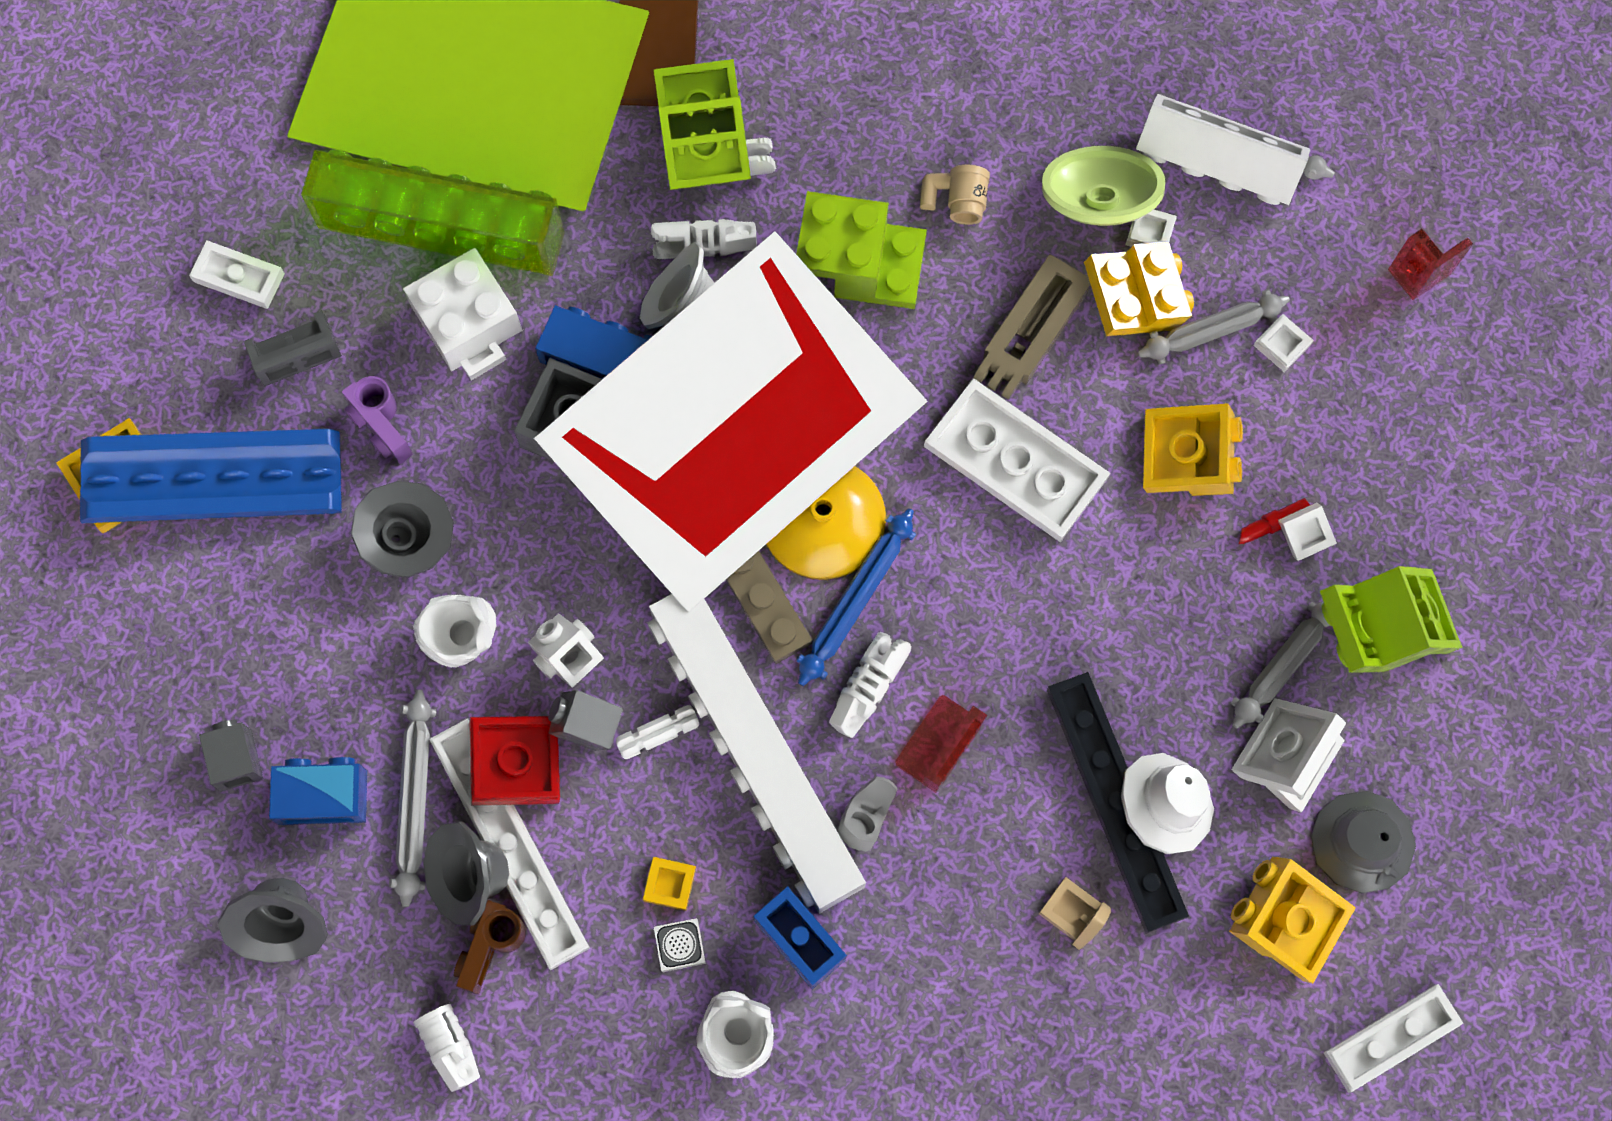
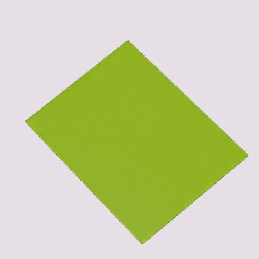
M337 0L287 136L292 139L578 211H585L649 11L607 0Z

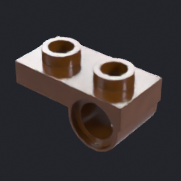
M487 900L485 911L476 924L470 926L469 933L474 935L468 952H461L454 969V977L459 978L456 987L477 995L481 991L495 950L503 953L513 952L523 944L526 937V927L523 920L505 905ZM503 919L512 920L515 925L513 936L505 942L495 941L493 937L494 926Z

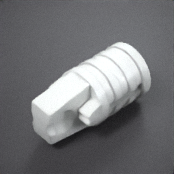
M446 1004L423 1015L413 1023L419 1030L420 1038L425 1043L424 1046L431 1056L432 1063L450 1091L453 1092L471 1084L480 1078L469 1041L465 1038L464 1031L458 1023L459 1020L454 1015L451 1004Z

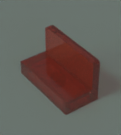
M1420 229L1408 237L1388 268V271L1410 298L1415 300L1449 277L1470 250L1473 243L1469 238H1466L1443 254L1425 231Z
M941 695L896 759L895 765L937 793L984 725L988 715L975 706H972L970 711H967L945 695Z

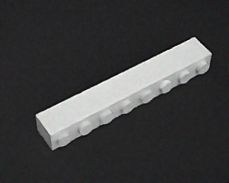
M673 594L650 605L649 608L653 618L647 622L650 631L659 645L664 642L668 644L674 656L667 660L679 682L687 678L694 693L688 695L692 706L699 718L707 715L715 730L709 732V735L721 756L727 752L736 765L735 768L730 770L731 775L740 791L744 793L750 790L758 804L752 807L751 810L762 830L765 831L771 828L779 843L772 847L784 869L786 870L791 866L794 868L800 879V882L794 886L806 908L814 905L820 914L864 889L866 881L705 599L690 612L681 605Z

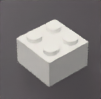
M476 248L403 288L413 311L451 372L461 366L460 361L465 358L470 360L489 349L488 345L496 341L499 345L523 331L517 312Z

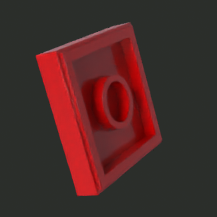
M548 716L470 717L471 806L559 804L558 737L548 734L552 723L549 721Z

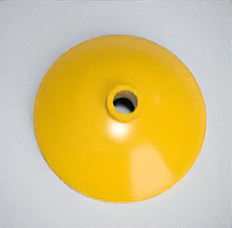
M854 466L766 544L767 548L785 568L806 578L827 580L840 578L855 572L861 567L878 538L883 536L885 532L886 510L880 491L867 474ZM825 504L831 508V512L828 515L822 516L815 509L819 505Z

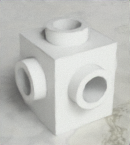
M559 613L553 619L543 623L538 628L536 635L527 642L538 655L533 659L537 667L549 679L556 674L572 688L604 659L591 643L595 637L580 620L576 619L571 623Z

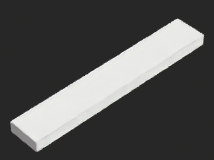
M467 718L430 738L429 740L482 841L492 842L502 849L507 858L509 877L506 887L549 969L552 970L590 949L515 806H471L469 719Z

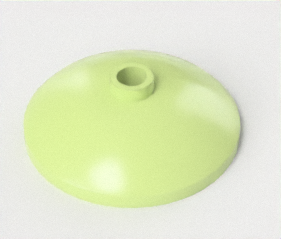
M1090 146L1069 151L1054 159L1043 173L1042 192L1046 201L1055 210L1071 220L1098 226L1119 225L1137 220L1159 205L1165 193V176L1162 169L1152 159L1139 152L1115 146Z

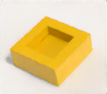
M653 857L643 901L687 911L696 866Z

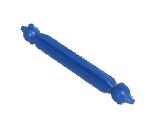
M908 508L901 515L894 517L889 514L885 518V521L888 523L889 532L879 537L813 640L811 654L806 656L799 654L796 661L799 663L800 671L799 685L804 686L810 680L817 678L824 680L827 677L828 673L824 671V661L834 656L899 554L901 540L906 538L913 540L916 536V533L913 532L912 518L914 511Z

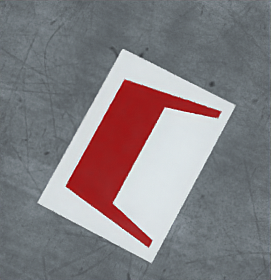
M774 231L534 439L681 605L690 612L928 401Z

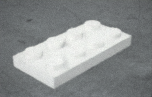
M974 378L924 443L926 449L1059 542L1063 540L1110 475V472Z

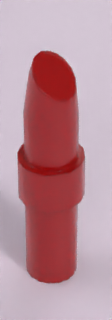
M1303 498L1278 511L1275 509L1263 515L1260 520L1241 529L1238 545L1282 530L1278 520L1310 506L1309 502Z

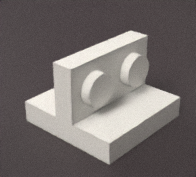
M1274 698L1264 715L1263 721L1257 726L1231 770L1244 780L1266 786L1288 808L1302 812L1345 741L1340 736V733L1346 722L1337 713Z

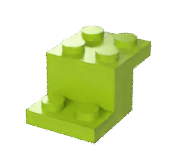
M734 59L654 69L670 190L751 180Z
M807 191L796 255L816 277L835 279V298L915 309L927 229L887 224L889 206L887 202Z
M1398 566L1353 586L1334 584L1320 590L1324 602L1321 605L1323 616L1326 622L1334 629L1338 640L1336 645L1338 657L1342 664L1348 667L1349 673L1386 672L1430 654H1448L1462 648L1432 569Z

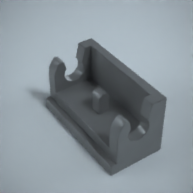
M322 310L314 313L316 320L259 343L253 342L252 338L244 341L255 374L264 387L342 356L328 320Z

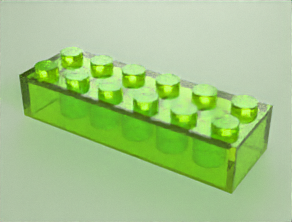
M314 150L301 192V196L319 229L456 257L476 248L485 263L549 276L554 275L565 234L557 199L552 198L545 192L531 190L528 193L512 190L509 186L499 182H490L488 185L472 182L469 178L459 174H450L448 177L432 174L429 170L419 166H410L409 168L393 166L388 161L380 158H370L369 160L353 158L348 153L340 150H330L329 153Z

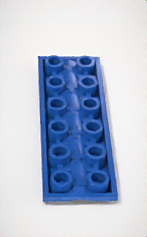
M332 429L93 436L81 440V523L342 513L340 431Z

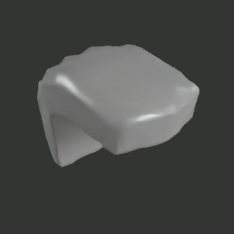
M877 776L856 791L848 802L839 824L838 834L850 848L867 852L871 850L877 841L883 821L898 790L893 782L884 777Z

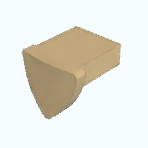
M1065 877L1039 912V915L1073 939L1072 945L1080 950L1103 928L1111 913V907L1105 902L1100 903Z

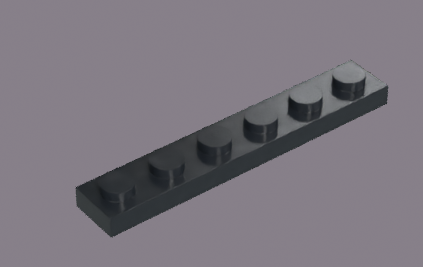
M1089 672L1048 686L1047 693L1145 934L1187 919L1189 914L1163 852L1144 845L1127 823L1121 794L1124 773L1128 767Z

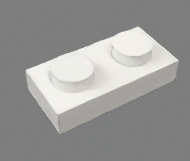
M206 240L189 276L197 284L268 309L285 273L279 266Z

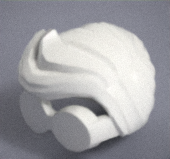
M445 595L432 598L414 621L413 628L416 642L430 659L441 665L459 667L468 664L476 659L480 653L490 648L496 629V614L490 603L483 598L463 595Z
M736 991L721 992L711 999L698 1028L696 1038L697 1048L709 1070L722 1077L742 1078L757 1070L768 1060L774 1044V1030L771 1024L770 1008L762 1003L750 1000L745 994Z

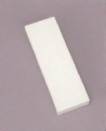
M1439 984L1325 1051L1324 1055L1347 1092L1350 1093L1464 1023Z

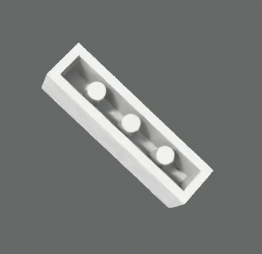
M1157 94L1136 150L1144 152L1143 155L1149 157L1154 162L1165 163L1169 161L1180 165L1181 169L1189 175L1203 177L1205 174L1218 179L1219 183L1225 188L1234 191H1241L1242 188L1257 193V197L1260 200L1273 205H1279L1280 202L1287 205L1290 204L1310 153V149L1160 94Z

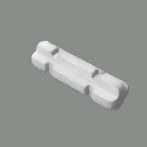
M686 705L675 710V715L671 717L669 714H666L637 728L638 732L632 734L629 731L618 736L616 744L621 756L624 759H630L641 754L640 750L643 748L650 750L678 737L677 733L683 731L685 734L696 729L699 726V720L692 706Z

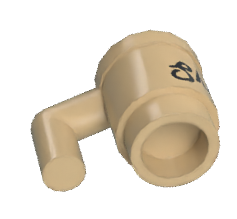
M958 165L953 167L950 173L926 174L922 180L920 208L923 210H935L937 190L949 189L948 207L951 209L950 219L956 223L966 225L980 223L983 212L986 210L990 172L976 165Z

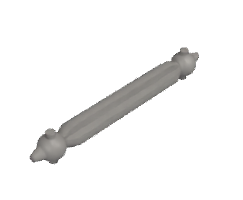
M416 690L413 699L407 706L402 705L400 708V713L405 714L410 723L405 729L403 736L395 858L400 874L395 879L389 880V888H394L395 892L400 896L402 907H409L413 896L419 890L425 889V882L420 881L416 875L422 863L430 733L425 722L430 717L434 718L436 716V709H431L429 703L425 700L423 690Z

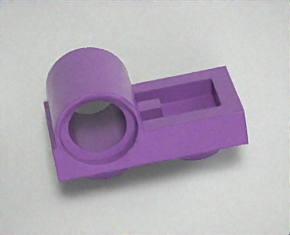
M368 376L362 378L357 383L353 382L342 391L349 404L344 408V411L359 429L366 424L373 432L374 436L369 440L385 459L392 455L399 464H402L413 455L407 442L389 422L396 413L397 403L389 386L383 379L376 376ZM375 395L384 396L383 401L378 406H366L367 401Z

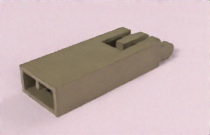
M1049 254L986 347L983 356L984 361L973 378L981 383L986 378L988 372L992 371L995 374L987 387L993 391H996L1003 379L1007 380L1009 383L1003 389L1001 396L1008 400L1021 382L1027 385L1091 289L1088 276ZM1016 334L1031 342L1025 353L1026 347L1019 343L1015 344L1010 354L1005 352V349Z

